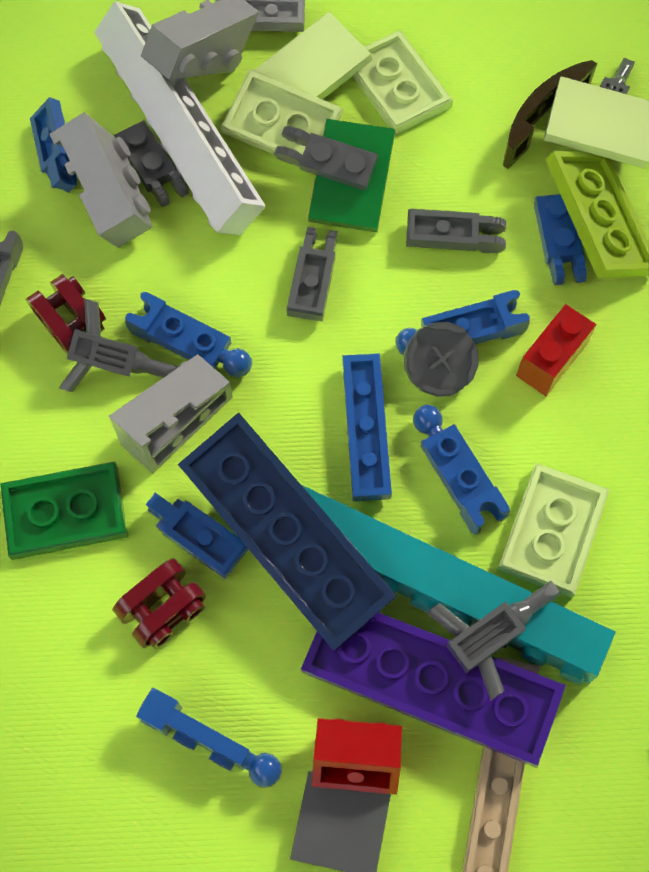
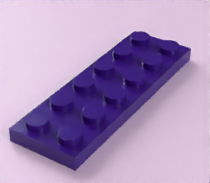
M381 613L374 616L335 651L316 632L301 667L302 673L535 768L538 767L566 685L492 657L504 692L491 701L479 667H475L466 674L446 647L451 640Z

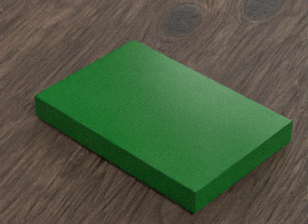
M326 119L323 137L378 154V160L366 191L316 175L308 221L378 233L395 129Z
M115 461L0 483L8 557L11 560L128 537L118 467Z

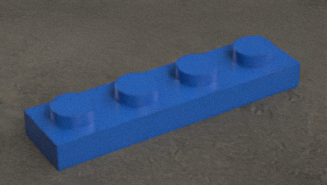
M380 353L342 355L352 501L391 499L392 490Z

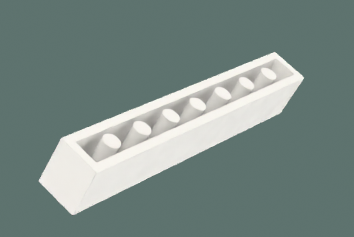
M114 1L94 31L102 44V50L110 57L116 67L117 74L129 88L132 99L142 109L147 123L154 129L161 140V146L169 153L177 166L178 173L185 179L192 191L194 200L200 204L207 215L210 226L217 233L242 235L266 207L186 80L184 78L167 79L141 57L151 25L140 8Z

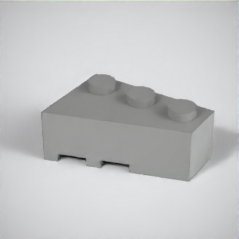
M206 0L201 2L200 9L189 14L184 10L152 24L141 57L169 80L234 72L242 60L243 49L259 11L245 0H219L215 3Z
M85 112L50 133L54 144L62 146L70 160L64 164L70 175L76 173L84 188V192L79 194L99 236L119 248L153 228L148 213L151 212L150 206L140 193L138 188L140 178L129 163L130 150L122 138H115Z
M197 354L109 415V419L121 446L153 474L233 398L231 385L225 377Z

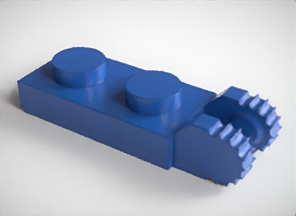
M561 194L537 196L534 201V209L546 265L549 264L554 285H563L565 278L563 263L571 262L576 283L585 282L587 270L582 243Z

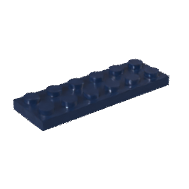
M239 412L178 463V466L333 651L337 650L397 597Z

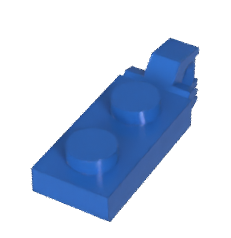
M49 97L30 117L41 172L48 175L52 188L61 189L69 193L77 185L76 173L73 175L68 173L64 164L70 160L65 149L59 144H54L50 133L65 124L60 101Z
M155 492L146 503V506L149 508L148 512L160 520L156 527L165 537L224 579L229 576L248 551V548L239 537L187 500L183 502L177 499L172 505Z

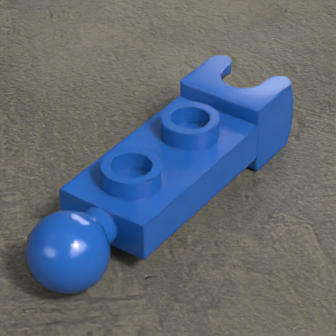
M511 290L494 295L493 299L424 317L421 321V327L429 323L450 322L462 327L469 333L468 335L472 338V341L475 344H479L500 337L503 340L523 334L529 327L530 317L527 313H511L515 310L517 299L520 296L519 291ZM405 328L398 333L395 344L400 354L404 353L409 338L417 329Z
M142 292L140 295L141 300L144 302V311L147 314L137 316L133 313H128L125 316V324L130 333L149 343L152 341L187 360L198 354L214 369H216L220 362L223 364L225 371L231 377L236 378L246 376L251 370L252 358L245 350L239 348L228 350L232 344L231 337L166 305L164 300L148 292Z
M424 405L418 408L413 415L414 426L420 433L429 435L428 438L421 441L420 447L457 507L461 510L460 515L471 533L477 535L481 531L484 523L481 511L490 512L497 521L505 520L510 513L507 502L499 489L493 486L456 425L453 424L443 430L441 427L443 417L440 410L431 405Z
M155 688L150 690L137 712L136 717L142 723L167 736L169 731L173 730L175 734L172 739L194 751L196 746L200 745L211 751L209 760L224 769L231 771L233 766L236 765L243 770H248L251 781L259 787H271L280 779L282 773L281 763L273 754L260 753L255 755L251 753L248 748L182 713V706L176 699Z

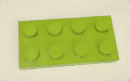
M552 151L545 159L597 278L649 276V242L611 160L582 151Z

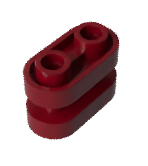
M61 274L50 282L55 293L45 298L37 290L25 299L40 322L68 355L74 330L86 331L84 298L82 297L85 295V291L74 276L67 279L65 275ZM63 304L75 318L68 324L55 311ZM99 308L100 330L102 332L105 330L102 322L106 320V317Z
M170 559L157 567L125 593L112 609L123 624L133 620L139 623L134 629L132 636L142 648H147L151 645L154 649L159 648L172 637V629L183 620L186 622L193 620L205 608L202 602L205 600L206 594L196 582H192L184 587L180 584L186 571L176 559ZM168 594L170 598L151 613L149 608L164 595Z

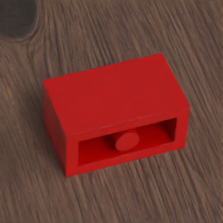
M565 304L522 357L516 376L547 397L587 346L597 324Z
M318 718L313 757L312 787L397 795L401 770L402 726Z

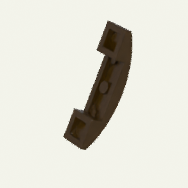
M589 60L570 66L551 76L531 93L520 107L511 126L503 160L505 168L509 169L529 149L535 128L533 125L552 107L560 77L591 84L597 66L596 62Z

